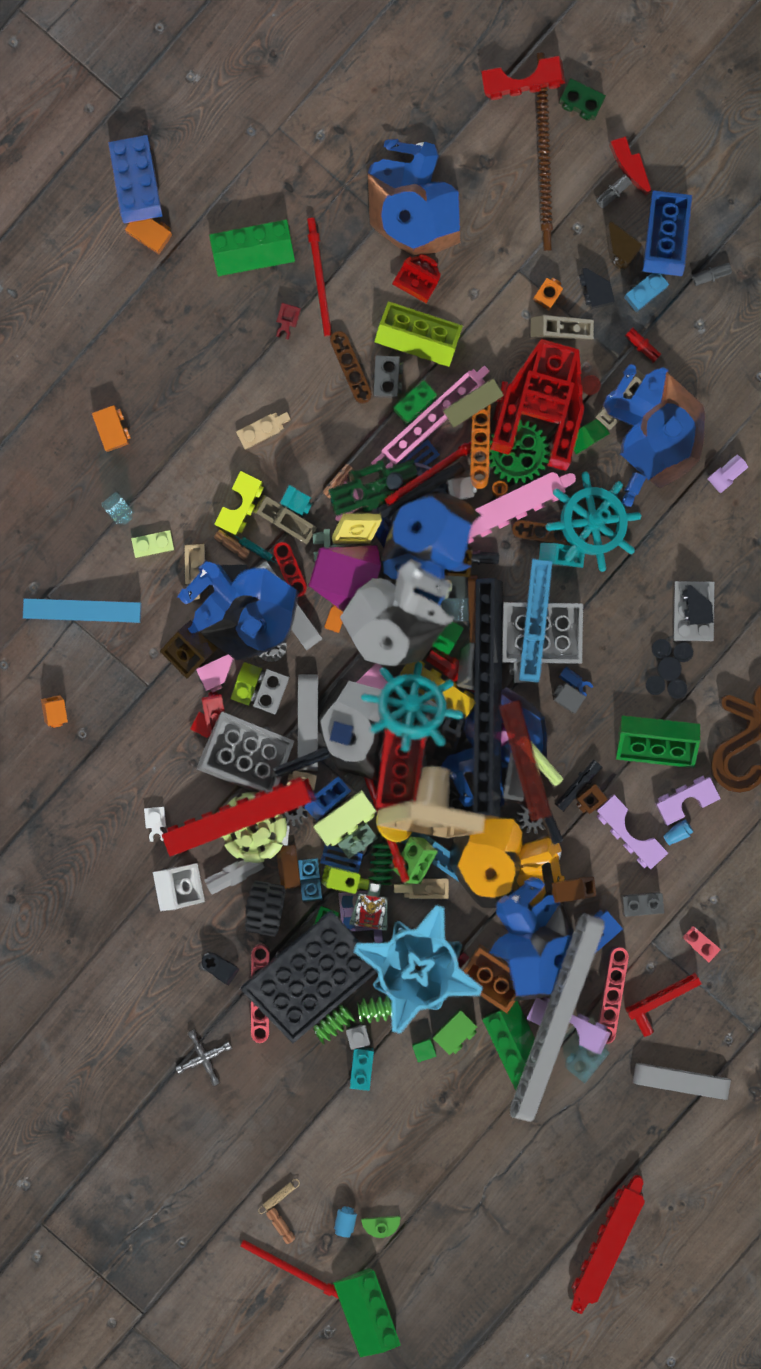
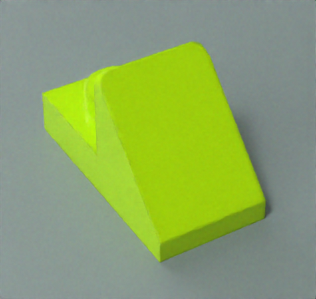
M244 662L230 699L249 706L262 668Z

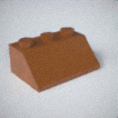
M479 944L463 972L482 987L480 996L508 1013L515 1002L511 1000L517 997L509 963L501 957L489 953V949Z

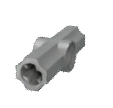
M243 859L226 866L222 871L215 873L204 881L213 895L230 885L234 886L242 882L249 875L265 867L263 862H244Z

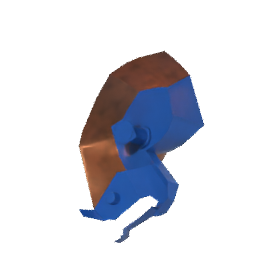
M387 139L384 142V147L387 150L410 153L414 155V159L411 163L382 159L369 167L370 225L395 246L413 256L433 254L459 244V191L445 182H431L439 157L436 145L427 142L414 145L399 142L398 139Z
M630 364L623 372L624 377L616 390L607 395L603 406L608 415L633 425L622 440L620 455L650 482L661 488L685 475L700 461L705 430L704 405L667 373L669 370L665 368L657 369L647 374L631 399L623 398L625 390L636 374L637 367Z

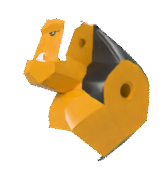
M484 819L483 832L454 837L452 840L450 866L462 886L482 908H497V902L504 895L510 896L524 885L525 880L531 877L541 879L544 883L542 865L546 862L551 864L554 883L564 880L559 864L562 851L560 844H552L550 837L546 836L522 845V831L514 819ZM545 886L528 904V908L535 907L543 900L546 893Z

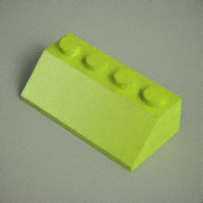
M388 301L374 342L450 367L463 326Z

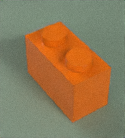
M153 218L130 222L125 228L126 233L157 254L161 253L172 236L169 226L163 222L158 224Z
M113 405L92 413L106 452L129 444L128 439L131 437L127 427L123 428L121 423L124 420L121 409H116Z

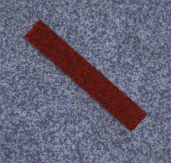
M517 700L500 705L499 708L531 820L534 821L552 816L520 701Z

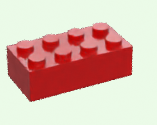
M385 727L375 800L376 807L388 808L410 802L416 803L426 737L411 739L409 750L403 751L401 747L403 737L394 734Z

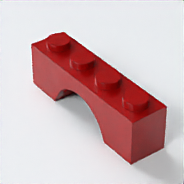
M559 56L540 59L535 72L525 79H512L505 74L501 67L481 71L484 93L491 100L501 99L503 95L508 94L510 96H518L523 91L528 90L531 93L539 92L544 87L555 89L561 87L560 84L565 83L563 63Z

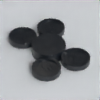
M658 639L652 645V653L655 657L662 659L657 667L659 676L654 675L647 679L646 690L652 695H659L665 690L666 684L664 680L671 681L667 687L668 694L672 698L680 699L687 693L686 683L683 680L677 679L682 671L680 662L691 660L694 653L693 648L688 643H679L673 651L675 658L668 657L672 650L671 644L665 639Z

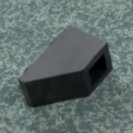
M583 268L579 275L581 286H585L586 293L583 296L586 306L589 305L591 310L614 304L615 300L611 283L588 268Z
M685 585V589L682 590V600L686 601L687 608L683 610L684 621H688V625L714 623L712 602L692 585Z

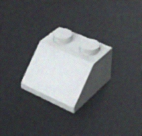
M198 863L153 872L160 911L174 910L205 902Z

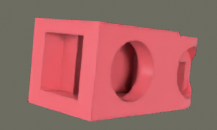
M694 926L682 937L707 962H710L721 950Z

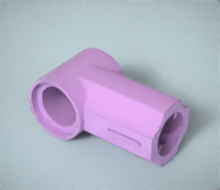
M737 454L725 466L720 467L707 479L719 493H722L748 466Z

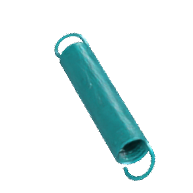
M244 536L239 540V544L266 561L271 560L273 554L246 539Z

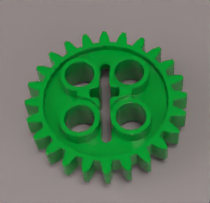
M519 420L514 444L511 451H517L518 448L523 452L535 451V455L520 453L519 457H517L512 452L508 455L490 450L489 448V453L492 454L489 456V460L493 461L489 466L490 468L497 467L494 474L496 475L501 472V480L507 476L508 483L514 479L515 484L518 485L519 479H522L523 483L526 484V478L529 477L531 481H534V474L540 477L539 469L546 470L543 463H548L549 460L545 456H549L550 452L545 451V449L549 448L550 444H544L548 438L547 436L540 437L543 434V430L541 429L536 432V424L530 428L529 421L524 426L522 421ZM527 438L534 440L532 447L524 446V441ZM512 457V465L504 466V458ZM525 458L533 459V464L530 467L523 466L522 463Z

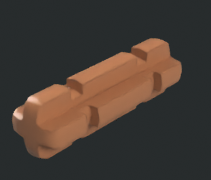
M346 464L342 468L343 471L339 472L330 482V486L324 489L323 493L328 498H330L328 489L344 484V481L346 482L348 479V472L354 470L349 464Z
M222 530L215 534L214 538L217 541L222 542L225 547L233 553H237L243 560L247 558L250 553L249 550L245 547L242 548L241 544L230 536L227 537L226 533Z
M271 1208L267 1211L266 1215L272 1220V1224L278 1233L283 1236L285 1243L293 1242L295 1236L289 1231V1227L283 1218L279 1216L276 1208Z

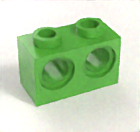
M410 837L401 853V856L405 859V868L410 879L406 883L421 884L438 852L425 838ZM394 867L393 870L399 875L398 869Z

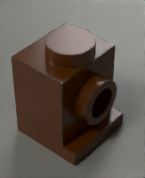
M593 784L576 798L578 800L576 805L582 813L587 811L588 814H591L608 799L597 785ZM589 796H592L594 799L591 804L586 802Z

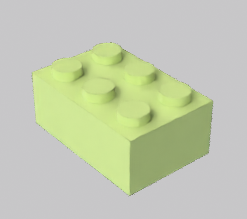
M360 790L319 821L315 822L313 827L327 846L329 844L334 846L342 840L341 836L346 832L351 834L359 828L357 824L362 821L366 823L374 818L376 809L364 792Z

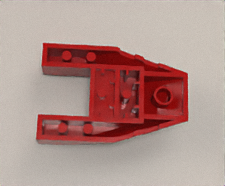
M544 339L539 341L507 388L490 450L509 455L514 443L521 414L558 424L547 466L567 471L584 412L579 349Z

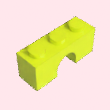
M240 471L232 490L241 494L243 498L242 505L236 510H229L223 507L214 525L236 536L238 532L242 534L247 524L244 520L247 514L251 516L255 508L253 502L256 497L259 498L262 494L264 487L261 485L263 482Z

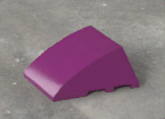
M378 545L319 548L309 587L344 612L357 591L372 578H378L381 568Z

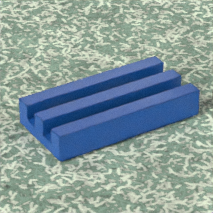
M427 439L400 463L408 461L425 446H428L429 449L415 459L414 463H418L429 453L433 452L434 455L423 463L428 465L440 454Z
M324 845L321 864L359 872L363 853L358 852L354 855L358 856V860L348 859L343 856L327 853L328 849L344 853L340 847ZM329 857L356 864V868L327 861L325 858Z

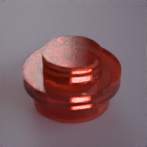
M588 375L581 381L583 392L587 395H594L600 390V380L594 375Z

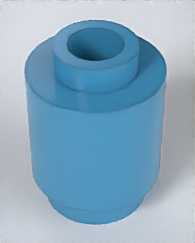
M343 1206L342 1209H338L334 1226L336 1235L350 1237L351 1233H353L357 1213L354 1212L353 1208Z

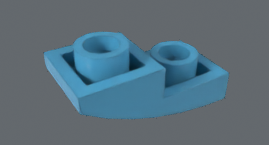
M318 858L298 860L302 901L322 900Z

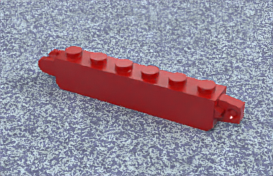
M640 1175L633 1176L628 1186L623 1185L622 1189L618 1188L614 1196L616 1200L614 1206L608 1208L605 1216L607 1220L605 1224L600 1225L597 1232L599 1237L596 1242H592L588 1252L591 1254L588 1260H584L581 1265L580 1271L582 1273L579 1278H575L571 1288L573 1289L574 1297L570 1308L579 1314L583 1313L589 1303L593 1304L598 1301L645 1203L644 1197L640 1193L643 1188L642 1186H644V1180Z

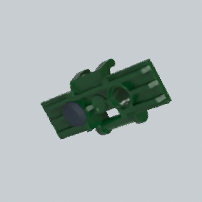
M414 459L386 468L384 462L379 460L374 465L357 471H349V482L330 488L328 491L336 516L363 507L364 512H368L386 504L385 498L417 478L418 473ZM375 472L379 473V477L375 479L376 481L362 484L361 479H358ZM355 489L360 499L354 498L353 492Z

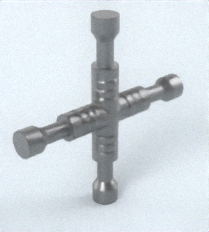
M195 1030L188 1032L189 1037L195 1044L194 1048L198 1056L189 1060L184 1065L177 1066L178 1074L183 1073L187 1068H193L202 1063L206 1072L211 1077L212 1085L219 1084L220 1081L215 1076L209 1059L218 1056L222 1051L232 1049L231 1044L228 1041L217 1049L214 1048L205 1052L202 1044L199 1043L196 1037Z

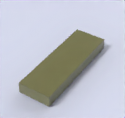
M492 378L442 411L454 428L504 395Z

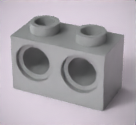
M269 669L266 670V673L262 672L258 683H261L259 691H254L251 700L254 702L253 706L276 714L290 677ZM271 676H276L279 680L278 685L274 688L270 687L267 683L268 678ZM265 694L272 698L269 706H264L261 703V697Z

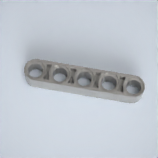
M267 561L263 562L261 565L256 567L266 568L268 571L276 575L273 569L267 563ZM297 604L291 630L304 648L308 650L321 641L322 637Z
M298 674L299 758L318 750V674ZM318 762L298 771H318Z
M636 1063L632 1083L728 1100L731 1079Z

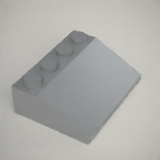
M503 602L502 662H521L527 603ZM548 603L541 663H582L583 604Z
M221 712L202 752L197 770L253 792L265 790L267 794L273 791L271 787L279 785L281 777L277 778L273 769L287 763L294 740Z

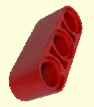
M285 542L276 544L274 555L285 582L292 587L297 582L302 583L304 589L301 593H298V597H302L307 591V585L293 551ZM281 546L288 548V554L285 557H280L277 554V550ZM289 564L296 567V572L293 575L285 573V567Z

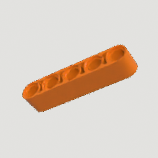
M491 404L472 416L471 484L478 489L486 487L489 480ZM478 418H484L486 419V422L480 424L476 420ZM482 436L486 440L480 443L476 441V438ZM482 455L485 457V460L477 461L475 457ZM477 474H482L485 478L479 481L474 477Z

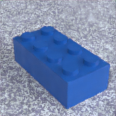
M144 135L108 142L123 223L163 216L148 136Z
M661 191L652 192L643 272L683 276L692 195Z

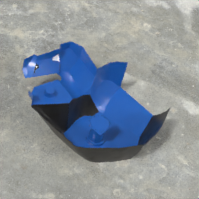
M443 492L419 498L400 507L392 516L381 562L384 563V574H387L391 579H397L399 569L410 560L420 563L421 569L439 579H445L444 569L457 572L472 567L462 564L471 527L483 515L465 501ZM419 587L413 590L414 594L420 595L439 606L445 598Z
M206 561L198 568L200 571L198 576L186 589H182L177 597L187 605L208 585H213L215 592L196 610L193 623L188 630L191 634L197 631L201 632L207 640L232 658L242 660L267 652L287 641L293 627L298 592L266 568H252L251 570L244 571L232 583L221 565Z
M508 688L502 690L501 723L513 726L517 735L501 747V806L508 800L503 798L510 753H514L513 761H517L516 754L524 751L519 746L518 741L522 737L527 736L547 759L545 718L534 705ZM475 711L469 714L465 720L466 737L473 748L449 755L442 764V768L450 771L449 777L452 778L460 794L459 800L464 807L473 805V795L464 774L465 772H472L474 775ZM529 757V760L538 778L540 775L543 774V772Z
M535 877L525 880L524 885L510 896L504 895L497 902L496 913L508 933L494 943L489 953L506 959L509 962L517 997L511 1001L543 998L552 994L574 934L564 902L554 903L553 895L546 896L532 908V911L528 909V904L545 885L541 879Z

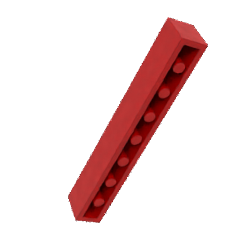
M301 776L289 780L290 785L285 787L283 783L271 787L273 791L267 794L265 790L254 794V799L248 800L246 797L236 801V806L225 805L220 807V812L216 814L210 811L202 814V819L198 821L195 818L184 821L185 826L178 828V825L166 828L167 833L161 836L169 856L179 854L315 801L316 797L309 779L302 780Z

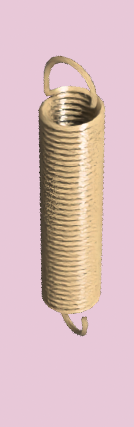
M291 1182L263 1204L266 1211H269L296 1189Z

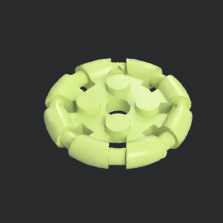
M258 792L242 793V796L234 797L228 804L233 807L237 805L236 801L247 797L248 800L254 799V794ZM279 814L274 816L275 822L272 821V818L256 823L258 826L256 833L250 830V826L235 831L237 839L234 841L230 834L222 836L226 843L224 846L230 854L237 859H244V862L260 863L264 862L266 858L271 859L283 846L282 841L287 834L286 818ZM272 832L276 834L275 840L270 838ZM264 845L265 851L262 852L259 846ZM244 847H249L248 852L243 851Z

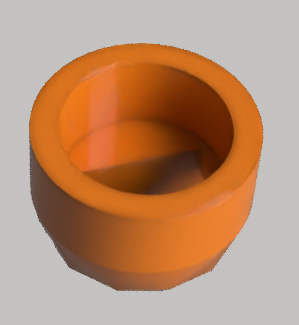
M496 481L492 485V493L495 497L500 498L507 494L508 486L504 481ZM498 486L501 487V493H498Z

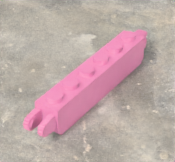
M484 365L478 372L474 369L468 371L393 439L371 464H376L377 461L382 460L384 457L390 461L385 466L386 468L400 463L447 420L442 411L443 409L486 383L483 378L490 372L488 368Z
M551 472L475 509L483 516L473 523L467 543L474 542L473 537L481 535V537L492 533L491 529L496 526L500 529L509 525V520L516 517L519 520L527 516V511L533 508L535 511L546 507L544 503L552 500L553 503L558 501L559 499L553 495V490L557 488L565 493V488L575 483L576 476L570 473L559 477L558 474Z

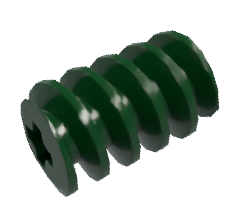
M382 843L372 845V848L376 849L377 852L371 853V856L375 857L376 860L370 861V864L374 865L375 868L369 869L370 872L374 873V876H370L368 879L376 884L392 885L391 882L387 881L393 878V875L388 872L394 869V867L389 865L393 863V858L390 857L392 856L388 844Z

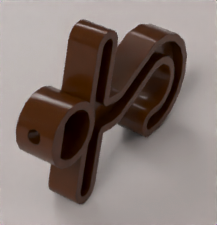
M761 684L753 692V704L731 695H724L720 699L722 709L738 715L747 721L744 730L720 743L712 753L710 762L712 776L720 786L728 791L746 792L761 783V765L754 764L750 766L747 772L741 776H734L728 770V761L731 756L761 740Z

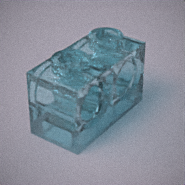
M117 492L101 504L118 525L121 523L125 525L133 519L131 515L134 514V511Z
M578 1044L579 1050L575 1054L572 1052L565 1061L567 1063L566 1069L583 1083H586L610 1052L605 1047L601 1055L597 1053L595 1055H588L587 1048ZM578 1061L585 1063V1067L581 1071L574 1069V1065Z

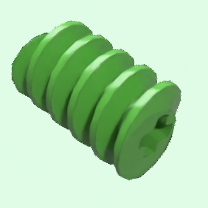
M379 996L377 1003L371 997L368 1004L365 998H362L361 1004L359 1005L358 1003L360 1023L363 1024L365 1018H367L369 1023L372 1022L373 1017H375L377 1022L380 1021L381 1016L385 1021L388 1020V1015L392 1018V1001L389 996L385 997L384 1002Z
M339 1004V1011L333 1009L332 1016L327 1014L326 1020L321 1019L319 1025L313 1026L315 1034L323 1045L325 1044L324 1038L328 1041L331 1040L330 1033L336 1037L338 1035L336 1029L341 1032L344 1031L343 1024L350 1027L349 1020L356 1023L354 1016L346 1006L344 1007Z

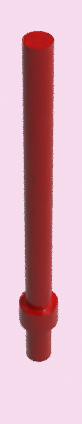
M308 218L309 234L307 236L308 243H311L324 337L332 336L318 243L320 242V236L317 233L315 218Z
M481 437L476 438L477 442H483ZM472 441L469 443L465 442L458 447L457 451L385 498L386 503L391 505L462 456L466 457L471 453Z
M364 777L378 814V810L382 807H376L377 789L374 780ZM387 840L394 858L392 860L394 867L398 869L402 882L410 880L405 868V859L401 856L397 843Z
M243 1240L240 1247L323 1290V1293L329 1297L332 1295L338 1298L333 1284L329 1282L326 1284L250 1242Z

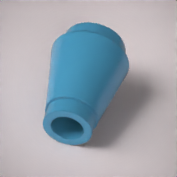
M684 819L682 821L679 820L663 837L670 846L691 837L690 834L694 831L687 820Z

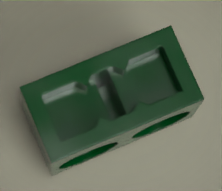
M570 78L559 104L562 105L561 107L568 112L575 111L579 113L581 118L590 121V119L595 120L606 95ZM569 93H575L578 96V99L576 101H570L567 95ZM591 101L596 105V108L589 110L586 108L585 103Z

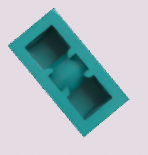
M360 1047L354 1049L350 1089L370 1091L374 1048Z

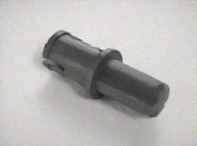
M623 174L620 179L612 186L609 185L608 189L596 199L597 204L601 208H605L616 197H620L619 194L632 184L631 180Z
M729 263L713 268L708 267L705 271L692 274V279L695 286L709 281L715 282V279L731 274L732 269Z

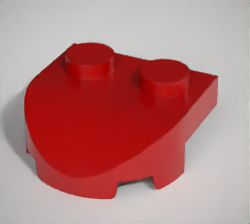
M423 254L412 258L410 256L404 261L392 285L427 304L440 280L441 273H439L436 261L431 257Z

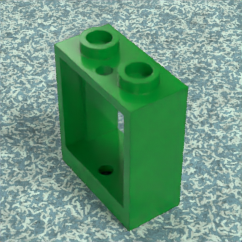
M423 380L394 407V412L408 426L436 400L437 394Z

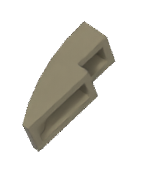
M262 495L253 510L254 513L305 544L309 542L317 529L311 523L265 495Z

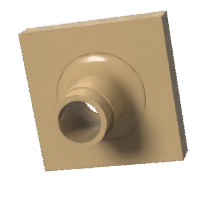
M423 767L416 803L410 802L379 809L377 826L449 839L483 832L484 816L448 809L450 771L438 767Z

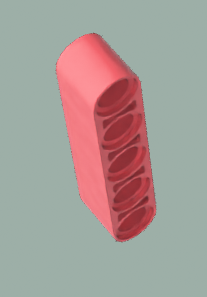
M259 944L252 950L251 977L255 975L257 969H262L270 962V950L266 945ZM257 949L265 950L266 957L263 959L257 958L255 951ZM251 1001V1037L255 1042L263 1043L269 1036L270 1020L267 1016L258 1018L255 1015V1010L258 1007ZM256 1029H264L266 1035L263 1038L257 1037L255 1035Z
M621 946L613 947L609 953L598 1023L611 1030V1036L606 1044L613 1042L616 1037L629 959L628 952ZM616 951L624 952L622 960L617 961L614 959ZM614 970L621 972L618 980L611 979V973ZM610 990L618 992L617 997L613 1000L607 997ZM608 1009L614 1011V1017L611 1019L604 1017V1013Z

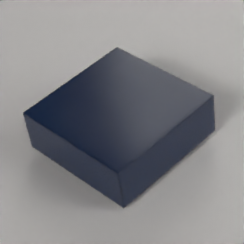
M334 721L329 740L349 746L355 726Z

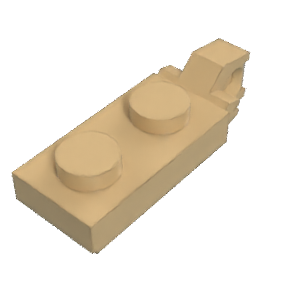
M287 412L280 416L276 413L270 414L236 431L246 450L280 433L284 429L282 424L290 421L291 418Z
M204 544L185 545V584L187 587L200 573L198 568L205 562ZM200 594L194 600H199Z
M423 878L421 884L406 882L404 884H394V893H404V898L449 899V879Z

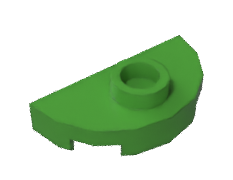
M401 1216L362 1218L361 1221L363 1228L368 1234L377 1238H385L396 1232L400 1225Z

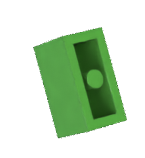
M459 1009L432 1037L449 1055L452 1052L456 1054L463 1047L461 1043L466 1038L470 1040L477 1033L475 1030L477 1024Z

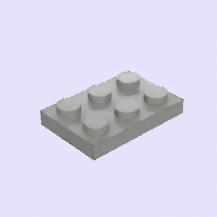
M674 581L673 641H714V623L688 625V621H684L683 610L687 608L686 601L682 600V590L685 589V585H692L712 602L714 619V582Z

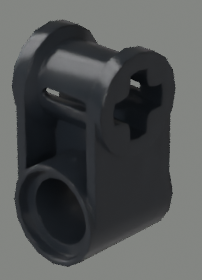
M213 952L206 953L202 958L203 968L228 986L240 970L237 966ZM213 957L215 965L207 966L206 959Z

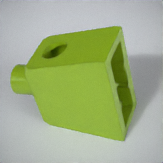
M325 865L321 884L327 888L356 894L357 889L367 891L369 880L360 878L361 874ZM350 878V882L346 884V880Z

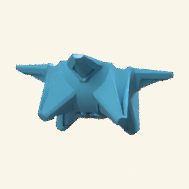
M436 905L416 930H412L400 921L395 922L393 938L389 943L356 944L354 952L378 971L379 975L373 983L374 988L387 994L392 999V1031L401 1033L419 1010L440 1009L443 1001L448 996H477L481 993L482 987L458 968L457 961L462 949L461 943L444 939L443 907ZM418 964L421 966V970L415 969L414 965Z

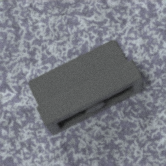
M470 642L460 649L457 686L475 691L474 643Z
M510 753L503 798L523 801L526 780L518 761H513L514 753Z

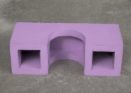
M703 775L693 780V785L687 787L685 784L675 789L677 793L671 796L667 793L658 798L659 802L655 803L665 825L668 826L685 817L681 806L682 802L688 797L696 798L702 808L720 799L710 777L705 778Z

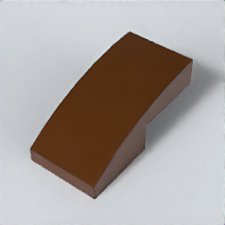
M296 845L283 846L277 853L280 883L285 886V889L301 887Z

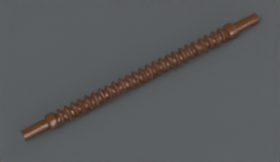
M537 53V66L540 59H545V53ZM544 87L536 95L539 98L536 101L539 103L537 109H539L537 112L539 114L537 125L540 126L537 129L540 131V134H538V137H540L538 140L540 151L538 153L541 154L538 157L541 160L538 163L541 165L539 168L541 179L539 181L542 183L539 185L542 188L539 191L542 193V196H540V199H542L540 210L543 211L540 213L543 216L540 220L543 222L541 224V231H543L544 251H551V231L553 230L551 221L553 219L550 218L552 212H550L552 209L550 207L552 196L549 194L552 191L549 190V187L552 185L549 184L551 181L549 178L551 176V173H549L551 162L548 159L551 157L548 156L550 150H548L550 147L548 145L550 134L547 131L550 129L547 127L549 125V122H547L549 119L547 108L549 106L546 105L549 102L546 97L549 95L546 94L548 88Z

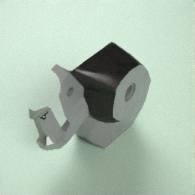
M410 560L399 569L396 586L387 580L372 578L357 591L340 618L356 648L365 660L390 666L422 661L444 628L453 621L454 616L449 617L443 612L441 606L420 595L414 594L413 588L419 587L438 596L446 597L449 587L452 585L444 578L439 579L421 569L420 563Z
M341 678L327 697L318 720L322 738L338 770L378 781L385 727L376 733L370 731V727L381 720L378 714V704L362 701L361 695L366 693L380 696L382 690ZM391 693V695L388 697V698H393V699H395V697L393 696L392 693ZM387 706L390 714L397 710V707ZM416 718L413 726H422V724ZM334 721L355 726L349 746L329 740ZM426 736L425 738L422 768L427 766V761L425 760V751L428 736Z

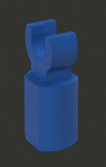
M636 472L632 473L625 489L627 492L621 501L624 506H632L635 496L639 494L646 479L645 476Z
M567 666L558 676L571 687H577L584 696H587L583 692L585 685L593 688L590 682H583L581 680L582 677Z

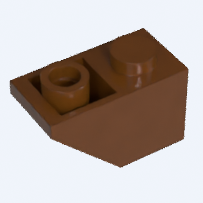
M594 876L572 878L552 883L554 903L597 896Z

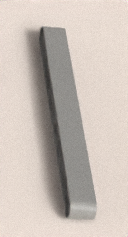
M583 914L578 920L510 1107V1115L513 1118L530 1122L537 1113L604 930L603 919Z

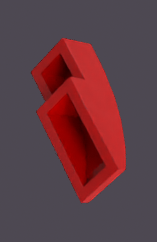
M626 136L610 141V149L622 172L645 195L650 194L651 188L640 153L631 154Z

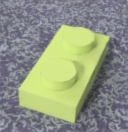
M170 530L131 538L135 558L174 550Z

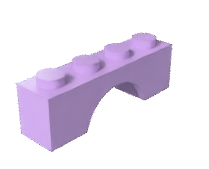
M614 794L596 809L599 813L596 817L604 825L608 823L612 827L610 832L617 839L621 837L624 840L625 844L623 846L630 854L635 852L639 857L637 861L643 868L648 867L652 869L668 854L655 838L638 840L627 832L625 815L628 809Z
M543 997V999L536 998L527 1020L540 1025L550 999L547 997ZM572 1014L570 1023L575 1026L579 1033V1045L601 1055L611 1034L606 1031L607 1027L598 1022L595 1025L589 1023L590 1018L582 1014H578V1016Z

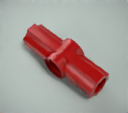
M434 647L426 661L457 683L459 660Z

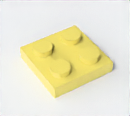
M371 513L343 514L332 535L333 544L370 543L382 521L381 515Z

